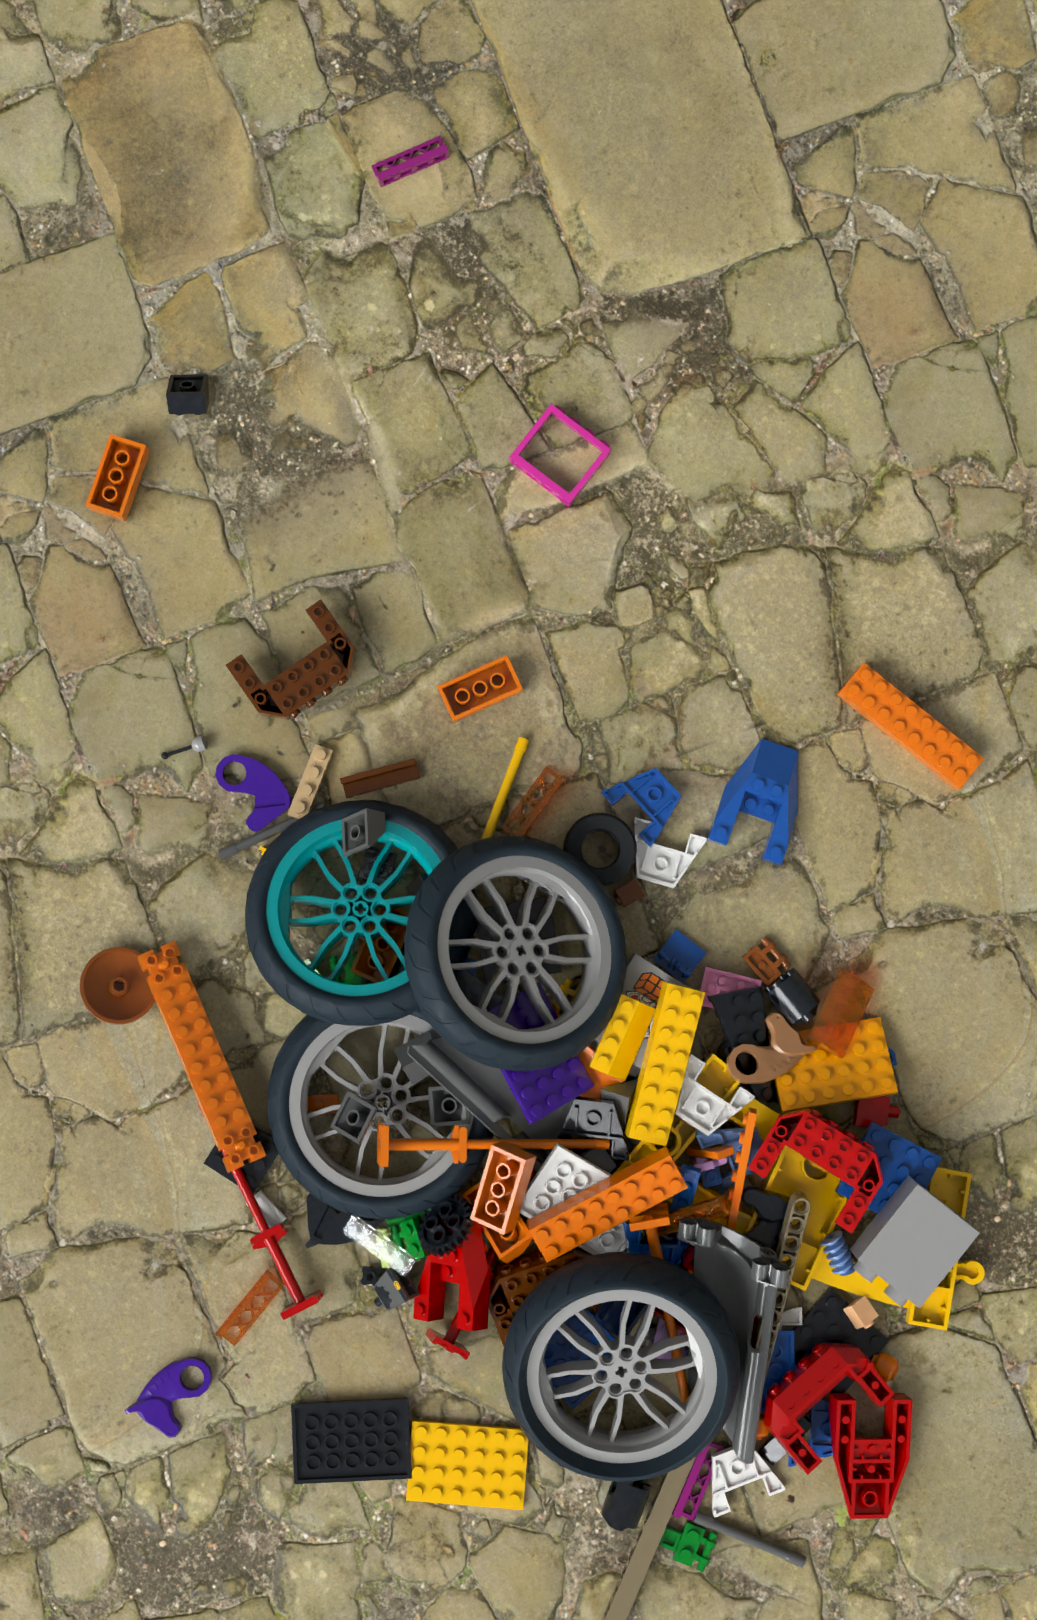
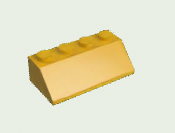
M621 994L613 1017L602 1033L589 1067L625 1081L656 1009Z

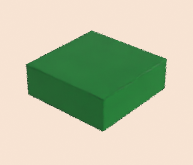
M667 1525L659 1545L676 1552L683 1534L682 1531Z

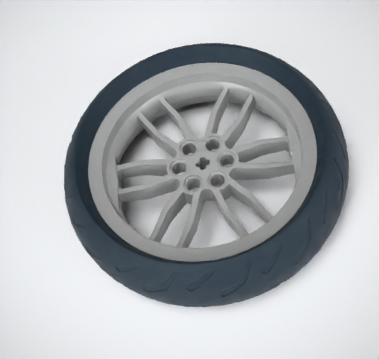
M609 1252L591 1255L562 1266L543 1279L528 1294L518 1308L506 1336L502 1358L503 1384L510 1409L520 1428L538 1450L566 1469L590 1478L617 1482L638 1481L660 1476L679 1468L700 1454L714 1440L715 1436L719 1434L736 1400L740 1379V1353L733 1326L724 1308L711 1291L695 1276L669 1261L651 1255L632 1252ZM609 1301H625L620 1316L618 1339L610 1340L598 1323L583 1309ZM632 1301L649 1304L644 1320L633 1337L625 1335L626 1322ZM655 1307L675 1317L686 1328V1335L666 1338L640 1348L649 1330ZM575 1314L593 1332L599 1344L596 1346L578 1336L564 1322ZM558 1330L577 1349L594 1360L571 1361L547 1368L544 1355L551 1336ZM684 1346L690 1347L691 1356L654 1359L668 1351ZM624 1348H630V1350H628V1351H624V1350H622V1349H624ZM644 1361V1363L638 1364L637 1362ZM696 1366L698 1372L695 1387L684 1403L665 1385L648 1375L676 1372ZM566 1375H588L574 1383L558 1388L553 1387L551 1379ZM602 1386L593 1404L588 1425L569 1415L557 1404L556 1399L576 1396ZM646 1388L661 1396L677 1410L665 1418L643 1393L644 1389ZM632 1394L645 1412L657 1423L640 1429L618 1431L622 1418L624 1395ZM609 1397L617 1399L611 1430L594 1427L598 1414Z

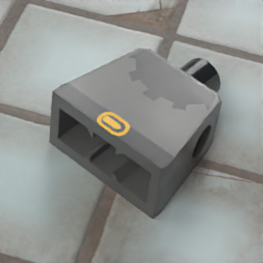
M401 1263L388 1268L374 1286V1291L377 1294V1297L374 1299L375 1305L379 1308L384 1306L388 1311L420 1295Z

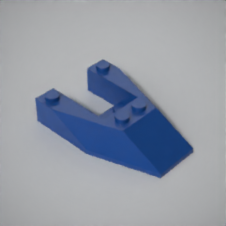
M763 738L726 784L707 836L708 841L726 846L738 811L773 823L761 860L778 866L782 865L798 812L797 750Z

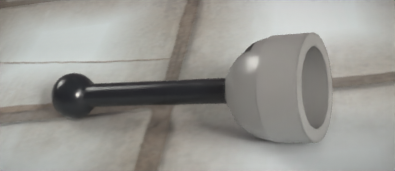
M201 735L192 741V745L169 753L163 752L161 757L162 759H168L169 756L190 749L202 752L207 750V744Z

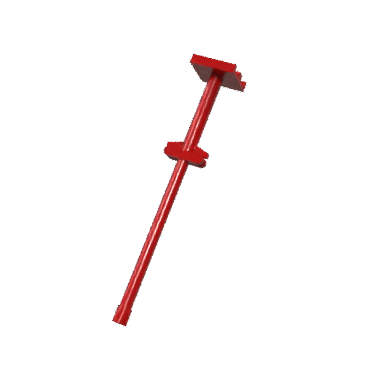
M241 1168L232 1171V1174L261 1231L250 1239L251 1244H253L252 1247L253 1249L268 1248L294 1303L286 1306L280 1313L282 1319L285 1320L317 1304L323 1295L319 1289L304 1297L278 1244V1241L287 1233V1230L284 1229L282 1223L269 1227Z
M533 1170L528 1185L536 1175ZM491 1247L486 1256L487 1264H490L491 1268L498 1256L493 1247ZM491 1272V1275H490V1281H491V1280L493 1279V1277H494V1274H493L492 1272ZM458 1311L446 1335L428 1328L425 1335L433 1344H439L447 1351L455 1352L465 1360L468 1359L470 1352L463 1344L456 1341L461 1329L457 1328Z

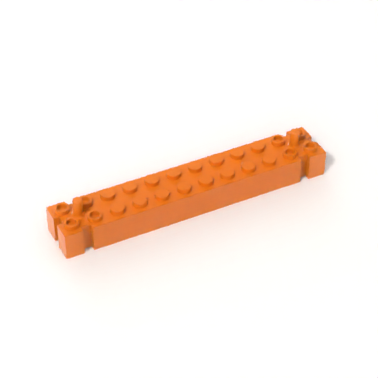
M173 941L160 946V952L156 954L154 950H150L138 955V961L143 973L149 972L150 976L147 977V983L218 1151L224 1150L226 1157L222 1158L229 1173L245 1166L244 1160L248 1159L249 1163L265 1157L266 1154L261 1142L255 1143L253 1136L257 1132L184 962L179 964L178 959L181 954L176 942Z

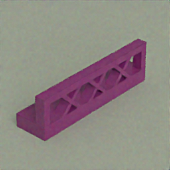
M438 136L371 166L380 187H384L448 159L449 150L446 144H443L441 137ZM439 143V147L430 150L432 145ZM416 152L423 153L419 156L412 158L413 154ZM397 160H405V162L395 166ZM381 167H387V168H389V169L384 170V171H382V172H380V173H379L378 170H377V169H379V168H381Z
M712 1441L696 1456L672 1512L673 1516L678 1518L683 1516L694 1520L712 1477V1463L711 1466L708 1463L712 1461V1458L707 1459L706 1454L710 1446L716 1448V1452L722 1451L724 1448L722 1445ZM707 1463L708 1473L699 1477L698 1474L701 1466ZM699 1482L701 1486L700 1492L691 1495L694 1483ZM690 1500L694 1506L691 1514L683 1511L686 1502Z

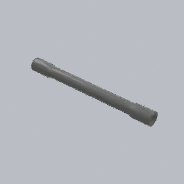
M324 802L312 806L311 812L325 807ZM291 817L246 839L218 850L222 860L230 858L242 850L285 831L292 823L299 819Z
M697 1511L694 1523L714 1529L780 1557L798 1567L803 1568L805 1565L806 1556L777 1546L718 1521L700 1511Z

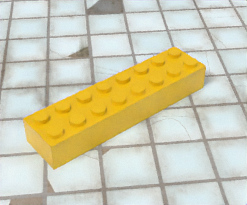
M663 981L624 1132L627 1137L662 1146L667 1145L705 992Z

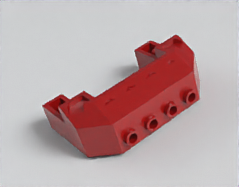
M806 1108L780 1114L748 1169L765 1179L785 1145L854 1187L834 1222L850 1233H853L884 1181L877 1150L874 1149L875 1147L872 1144L857 1139V1136L849 1130L844 1131L839 1128L840 1125L829 1119L828 1121L821 1117L822 1114L815 1109L810 1110Z
M823 1342L816 1345L812 1349V1353L808 1357L802 1358L793 1371H788L779 1384L776 1383L770 1387L769 1393L765 1397L764 1425L798 1467L807 1475L822 1460L801 1436L804 1430L797 1421L846 1376L855 1380L870 1400L879 1407L883 1406L895 1394L874 1369L875 1365L860 1349L851 1344Z

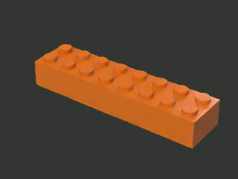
M864 662L836 694L955 790L962 788L984 760L981 755Z
M665 1146L526 1220L528 1231L548 1263L688 1187L669 1150Z

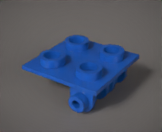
M675 930L653 960L684 983L706 952L678 930Z

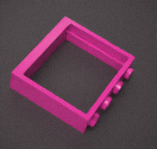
M550 404L510 455L509 462L570 507L609 457L611 449L606 441L602 439L600 441L594 437L595 434L590 429L582 428L577 419L574 417L569 418L565 415V411L561 407ZM551 414L602 452L570 494L519 456Z

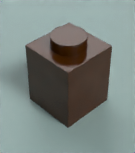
M634 879L615 890L616 895L613 897L619 906L623 905V907H626L645 895Z

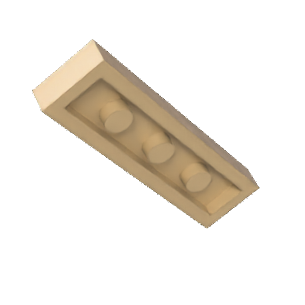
M315 744L288 811V816L300 819L311 812L333 756V750Z

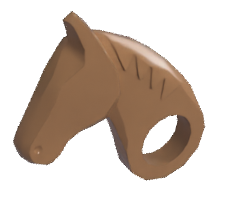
M771 1012L765 1019L771 1034L770 1046L742 1044L735 1047L727 1057L726 1068L730 1076L739 1083H765L788 1072L801 1060L803 1055L816 1051L817 1046L806 1045L800 1033L789 1024L782 1014ZM743 1052L749 1053L756 1059L757 1069L752 1075H744L738 1071L735 1064L738 1054Z

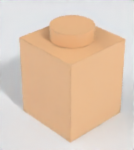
M866 1296L857 1298L843 1309L856 1329L862 1327L864 1329L869 1328L875 1323L873 1320L879 1316Z

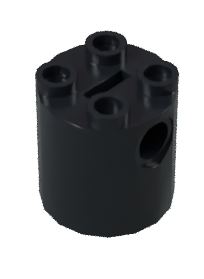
M795 968L783 973L777 978L778 980L775 983L770 984L764 989L767 996L789 1024L808 1022L816 1015L818 1004L821 1001Z
M644 1480L612 1481L600 1512L608 1525L619 1531L627 1528L636 1529L652 1486L644 1483Z

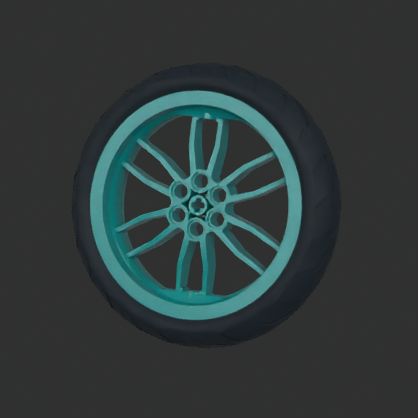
M378 800L344 801L321 807L292 823L273 840L262 855L255 868L247 892L245 906L246 934L250 952L260 973L274 991L286 1002L311 1017L329 1023L347 1026H373L395 1021L419 1010L420 1007L415 1000L407 976L405 958L397 944L382 927L385 923L407 926L408 917L392 914L391 910L412 905L416 896H405L384 900L383 897L399 881L413 858L429 876L441 861L458 850L457 846L440 827L423 815L406 807ZM366 808L385 812L386 831L376 842L386 843V845L375 860L366 884L358 885L347 857L343 856V850L340 846L343 844L342 819ZM395 846L405 851L407 854L395 872L381 886L375 884L379 870L391 849ZM333 847L337 849L350 878V883L344 886L329 873L319 856ZM315 859L326 879L340 894V897L335 900L317 896H292V885L299 873ZM474 888L471 892L477 899L476 889ZM350 892L357 893L354 898H348L347 895ZM370 892L377 893L374 898L367 897V894ZM464 898L454 912L449 930V940L474 939L477 919ZM294 904L315 905L331 909V913L312 918L292 919V906ZM340 908L347 909L343 915L337 914ZM363 908V914H359L358 912ZM379 908L386 909V912L384 914H376V911ZM339 923L340 925L321 945L311 964L307 965L299 957L291 944L290 927H316ZM353 924L356 928L353 931H347V926ZM370 924L376 926L373 931H367L366 927ZM343 936L347 938L343 954L331 975L326 978L315 972V969L328 950ZM379 936L394 950L405 969L392 978L386 975L375 953L372 940ZM364 937L373 962L380 972L383 981L365 985L336 982V979L350 958L357 939ZM449 946L450 963H465L471 947ZM453 970L455 977L460 970Z

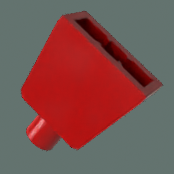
M887 1096L856 1100L852 1124L855 1126H869L872 1121L880 1126L887 1125L888 1117L899 1118L900 1107L891 1106L890 1098Z

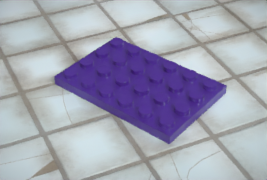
M537 982L541 998L555 1020L558 1016L541 983ZM525 989L517 993L505 1022L517 1029H533L544 1026V1021L531 1004ZM502 1003L487 1012L498 1017ZM578 1054L569 1060L545 1069L532 1071L500 1069L529 1125L534 1124L594 1087Z

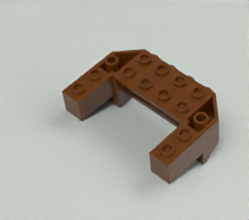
M321 599L305 611L327 642L264 685L242 654L226 664L228 670L262 716L285 720L294 719L301 714L302 710L312 707L317 703L318 699L332 693L334 688L338 685L342 686L352 676L356 649Z
M576 1247L547 1263L541 1251L538 1250L515 1258L508 1264L504 1262L495 1266L492 1272L494 1277L490 1281L489 1310L503 1347L510 1324L515 1316L513 1311L518 1310L528 1294L554 1271L575 1260L591 1256V1253ZM601 1303L593 1305L595 1312Z

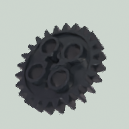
M451 1194L448 1199L432 1207L430 1211L426 1210L427 1216L421 1217V1220L424 1222L418 1225L422 1229L417 1232L421 1236L418 1239L421 1242L420 1246L435 1257L437 1255L443 1257L444 1253L450 1255V1250L456 1252V1246H463L462 1241L468 1240L466 1235L472 1233L469 1228L475 1225L471 1222L472 1219H470L473 1210L471 1208L472 1205L465 1198L457 1194L454 1197Z

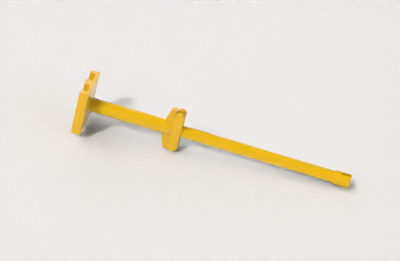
M519 737L515 745V751L481 839L493 836L522 756L527 749L529 740L523 737Z

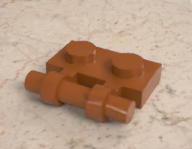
M765 936L760 940L765 946L762 950L755 945L741 958L768 987L782 975L777 968L782 965L787 970L791 964L788 962L787 956L781 954L775 947L776 944L773 940L770 941ZM768 952L776 958L775 962L772 963L766 956Z

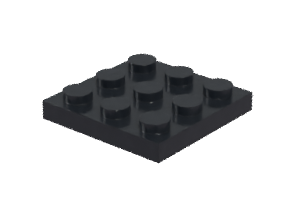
M255 1125L254 1128L257 1134L253 1138L255 1143L261 1142L266 1156L252 1163H249L248 1159L243 1161L245 1166L240 1167L253 1194L279 1154L273 1137ZM215 1144L203 1164L238 1185L232 1172H227L222 1160L224 1155L222 1151H218Z

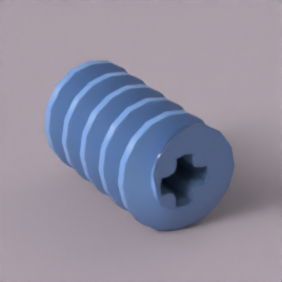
M834 1231L829 1233L820 1242V1245L826 1246L823 1252L829 1253L826 1259L832 1260L829 1262V1266L834 1267L832 1273L847 1276L856 1271L853 1268L855 1265L854 1258L851 1256L848 1244L845 1243L842 1231Z

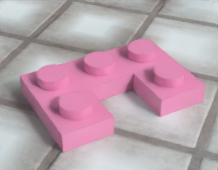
M705 967L700 990L705 992L702 1006L714 1009L712 1003L707 998L708 995L718 994L720 990L729 992L761 986L762 980Z

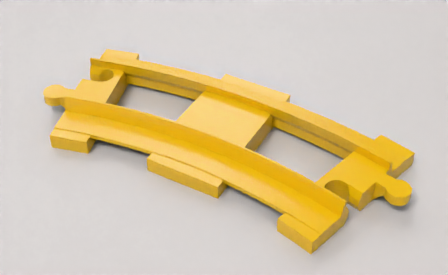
M711 1053L704 1061L706 1064L695 1081L729 1103L738 1089L739 1082L730 1076L726 1068L727 1064ZM753 1099L730 1117L728 1121L738 1128H745V1125H742L744 1113H748L749 1108L757 1109L755 1127H757L760 1137L764 1142L780 1114ZM674 1114L670 1131L675 1134L676 1142L669 1152L673 1160L676 1161L696 1137L695 1131L698 1130ZM640 1141L629 1152V1161L623 1160L614 1170L613 1174L659 1149L655 1147L654 1143ZM785 1145L761 1189L778 1192L788 1197L796 1191H801L805 1193L810 1203V1211L791 1285L806 1291L812 1278L860 1296L900 1306L883 1292L889 1284L879 1276L871 1283L857 1271L847 1276L832 1273L834 1267L829 1266V1262L832 1260L826 1259L829 1253L823 1252L826 1246H821L820 1242L829 1233L833 1232L836 1225L834 1222L847 1201L846 1197L835 1191L841 1179ZM937 1167L926 1189L965 1219L972 1174L966 1171ZM698 1181L690 1216L705 1218L726 1226L727 1219H724L726 1207L730 1208L731 1201L710 1187L704 1188L702 1182ZM673 1196L666 1200L672 1203ZM799 1201L796 1206H801L804 1201ZM739 1205L735 1231L743 1234L756 1226L760 1219L753 1208L749 1211ZM794 1219L792 1224H797L799 1220ZM788 1238L786 1242L791 1243L794 1241V1238ZM851 1255L854 1258V1263H856L858 1259ZM785 1256L781 1261H787L790 1257ZM975 1260L957 1261L921 1308L917 1307L910 1300L903 1306L907 1308L905 1321L912 1325L947 1331L955 1280L963 1279L968 1284L976 1285L984 1278L985 1271L983 1266Z

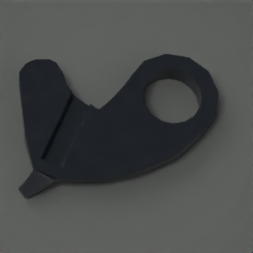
M753 1186L744 1188L741 1200L756 1211L760 1222L744 1232L743 1235L753 1241H757L762 1247H768L776 1252L790 1197Z
M309 1193L306 1202L310 1240L305 1246L310 1248L317 1244L339 1245L356 1241L371 1234L385 1219L367 1220L363 1217L344 1212L337 1213L332 1207Z

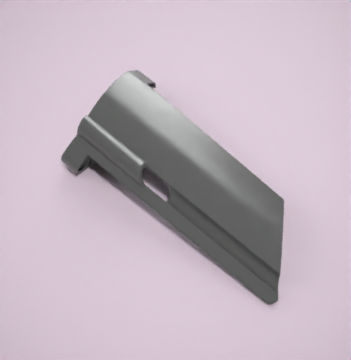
M442 1037L426 1040L423 1044L407 1046V1054L498 1139L558 1138L574 1099L534 1124L529 1125L499 1068L486 1066L468 1058L454 1049ZM503 1118H509L522 1132L516 1136H510L497 1122ZM624 1134L628 1151L630 1152V1147L636 1146L641 1140L629 1138ZM572 1135V1139H594V1137ZM609 1139L610 1146H609V1149H606V1151H607V1152L609 1151V1152L611 1153V1151H612V1140ZM553 1149L522 1150L536 1156L533 1171L537 1174ZM571 1149V1151L577 1155H580L587 1150Z
M683 1217L679 1220L677 1239L689 1242L690 1245L694 1246L693 1276L701 1281L717 1298L724 1308L737 1338L740 1353L739 1387L731 1413L722 1429L733 1442L732 1446L735 1454L746 1464H751L754 1458L777 1289H787L790 1267L777 1259V1254L772 1249L762 1247L755 1241L729 1227L705 1218ZM756 1315H760L763 1318L759 1349H754L751 1346L753 1323ZM696 1366L688 1368L687 1383L690 1394L697 1381L698 1372Z

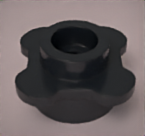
M364 1266L362 1268L363 1278L360 1280L361 1284L375 1286L381 1273L380 1268Z

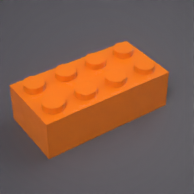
M110 434L85 506L91 511L126 522L150 454L149 448L144 444Z
M507 655L437 686L453 724L523 693V688Z
M504 1141L491 1145L470 1219L503 1235L515 1230L536 1156Z

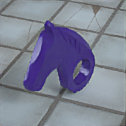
M232 754L224 757L217 765L215 776L222 788L228 792L245 793L255 796L254 810L246 820L250 830L257 832L262 830L291 806L294 798L289 795L288 790L279 777L261 762L253 758ZM234 762L241 763L246 769V777L238 785H230L224 778L225 768Z
M188 1357L168 1364L152 1377L144 1387L137 1402L125 1409V1413L137 1412L146 1423L159 1430L169 1438L176 1437L181 1431L182 1425L173 1413L172 1401L182 1398L199 1397L207 1391L213 1378L211 1367L205 1360L198 1357ZM188 1366L198 1367L204 1375L203 1384L193 1389L185 1386L181 1379L184 1368Z

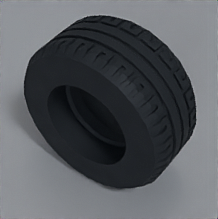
M592 813L580 818L570 827L564 840L563 850L578 858L593 872L603 886H608L620 881L629 873L635 862L637 845L630 827L620 818L608 813ZM594 832L608 833L617 843L618 853L616 859L612 864L604 868H596L589 865L582 856L583 841Z

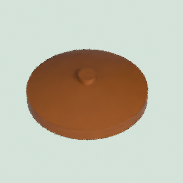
M113 947L97 953L86 964L79 983L80 996L86 1009L98 1020L113 1025L129 1024L142 1018L153 1006L155 999L147 983V977L150 975L148 971L144 973L138 961V955H141L140 952L125 947Z

